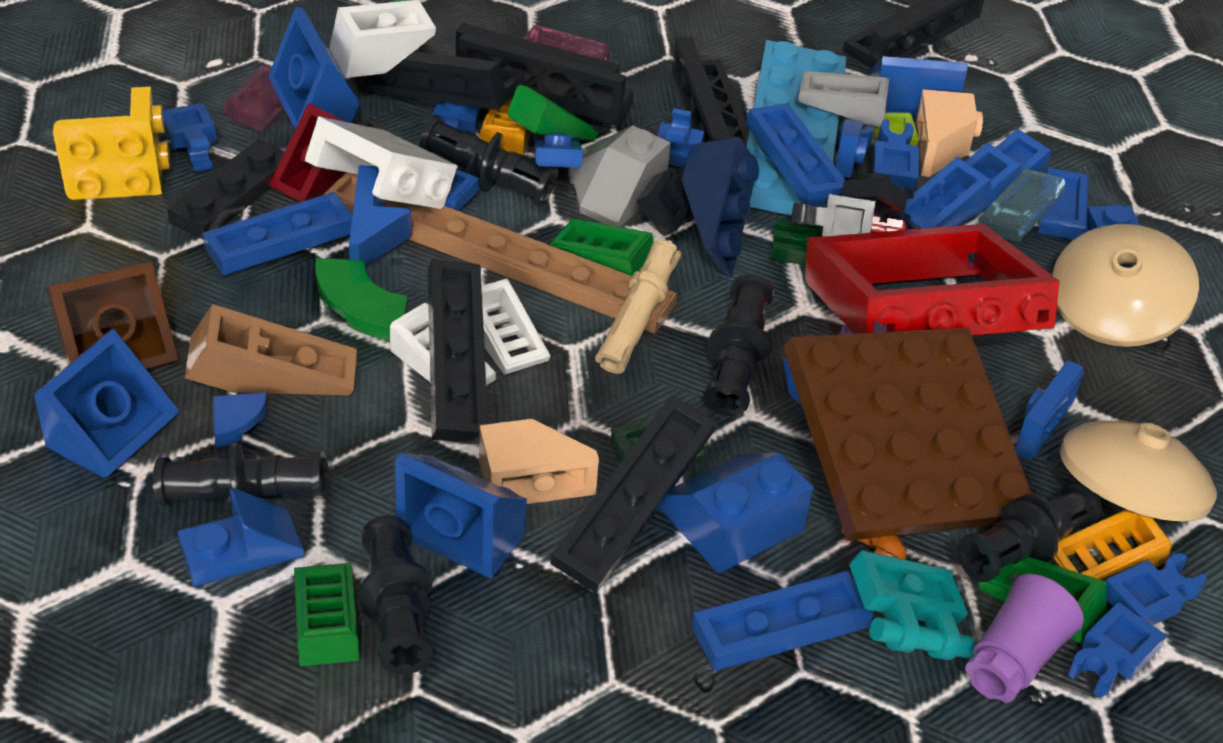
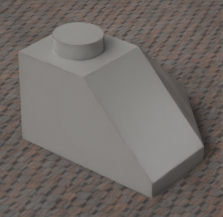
M632 125L590 146L582 155V166H579V168L568 167L569 179L571 184H574L577 194L576 202L579 212L603 224L622 227L641 209L636 200L651 179L665 170L668 171L671 142Z

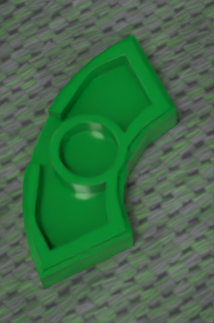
M316 258L317 289L327 309H333L337 314L346 319L347 326L375 338L390 340V325L393 321L407 313L408 296L391 293L375 285L366 274L365 263L362 260Z

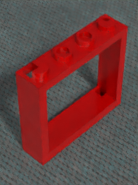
M985 224L807 238L805 282L854 334L874 333V321H877L879 324H887L886 332L969 328L971 335L1055 328L1060 281ZM969 253H975L974 262H967ZM978 274L987 280L986 282L877 291L871 285L872 283Z

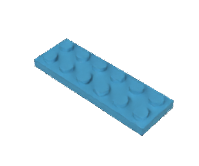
M766 40L753 108L788 103L833 163L839 115L799 102V92L804 72L844 74L847 57L836 55L829 50L817 51L798 47L786 41L775 42ZM749 128L746 148L756 157L759 165V176L757 181L754 182L750 207L791 216L794 203H803ZM827 203L814 206L826 208Z

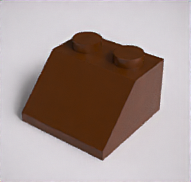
M152 262L48 286L46 290L68 365L112 329L117 332L146 369L179 360Z

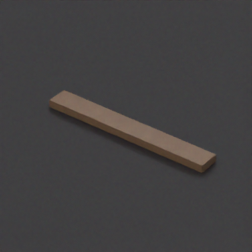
M346 172L325 194L335 192L353 215L358 174ZM386 200V207L407 208L412 211V233L408 238L409 240L466 262L480 264L482 268L607 316L616 318L630 291L629 281L632 278L631 275L444 206L438 209ZM668 290L665 299L657 303L644 330L656 334L676 306V292Z

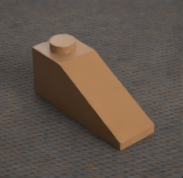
M212 304L191 335L185 379L233 393L266 392L267 394L350 396L354 391L357 349Z

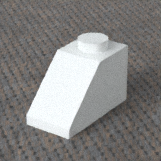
M419 0L338 7L329 49L345 78L384 74L435 35L436 27Z

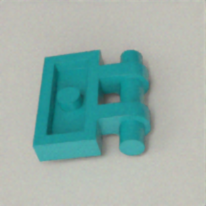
M863 550L852 560L849 565L864 608L884 613L885 619L878 617L871 622L869 633L872 640L884 642L889 649L904 653H910L914 649L925 650L930 657L946 661L952 660L955 657L969 658L972 656L975 647L974 639L971 636L960 634L957 625L968 615L951 570ZM917 620L924 621L926 627L919 626Z

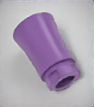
M1036 574L1018 576L1013 581L995 619L974 647L973 655L965 667V671L970 676L971 685L988 699H998L1004 703L1013 701L1021 690L1030 685L1040 669L1054 653L1082 628L1084 622L1083 613L1075 598L1061 585L1046 577Z

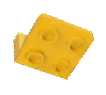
M151 87L131 88L130 116L58 120L54 123L53 137L65 193L69 199L162 195V170H170V153L168 142H159L158 133L165 132L162 105H153Z

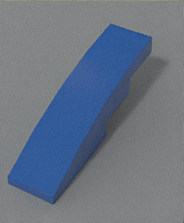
M1016 129L996 147L986 143L966 161L956 157L914 193L913 199H907L904 212L911 217L910 221L906 223L914 229L957 226L1017 189L1051 161V150L1021 130Z

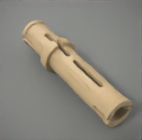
M656 240L651 246L643 267H641L640 271L635 272L629 281L630 291L617 314L609 334L595 356V361L601 363L600 367L606 371L616 374L625 371L631 354L638 344L657 303L665 299L668 293L667 283L681 258V251H676L677 246L666 240Z

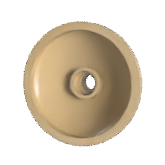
M1134 224L1102 226L1078 236L1061 252L1052 276L1060 281L1057 310L1064 320L1084 336L1113 346L1147 345L1173 334L1192 314L1199 291L1198 272L1188 252L1168 235L1149 227ZM1126 264V265H1131V266H1133V267H1131V268H1125V267H1122V266H1120V265Z
M1125 420L1089 422L1069 430L1060 446V456L1064 465L1078 481L1102 498L1141 515L1168 521H1193L1207 516L1216 501L1217 491L1207 469L1183 443L1172 437L1167 430L1158 425Z

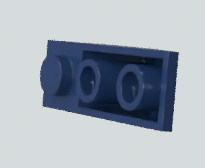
M740 137L691 144L682 177V183L704 248L726 277L733 275L736 258L741 252L745 220L750 214V199L754 182L757 181L759 176L758 161L749 152Z

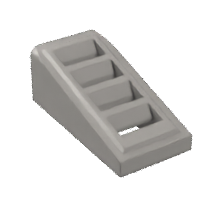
M806 71L802 77L799 102L861 121L865 124L881 127V123L885 120L889 78Z

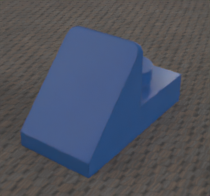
M359 165L349 238V260H362L366 267L411 236L412 211L407 208L386 207V200L373 195L374 185L378 176V167Z
M231 488L229 491L233 517L177 531L179 545L193 587L304 557V550L288 509L241 490Z

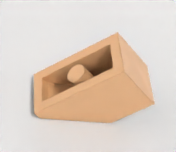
M922 90L915 121L919 137L921 176L930 177L942 170L956 157L961 159L969 154L973 137L980 136L983 124L982 112L976 111L974 94Z
M534 419L480 425L479 464L484 480L497 486L511 489L516 494L527 498V504L596 495L599 463L596 450Z

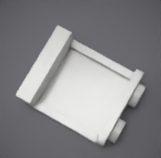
M319 116L304 160L316 167L358 174L359 165L376 166L379 173L373 189L374 196L384 200L438 209L443 208L458 166L385 130Z

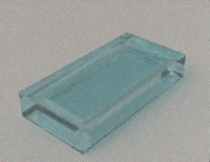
M1025 168L978 218L979 224H985L1003 238L1020 242L1065 192V180L1058 176Z

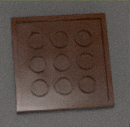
M969 328L791 337L783 347L846 541L995 525L1001 521L1002 510L1007 505L1014 502L1018 497L1032 494Z

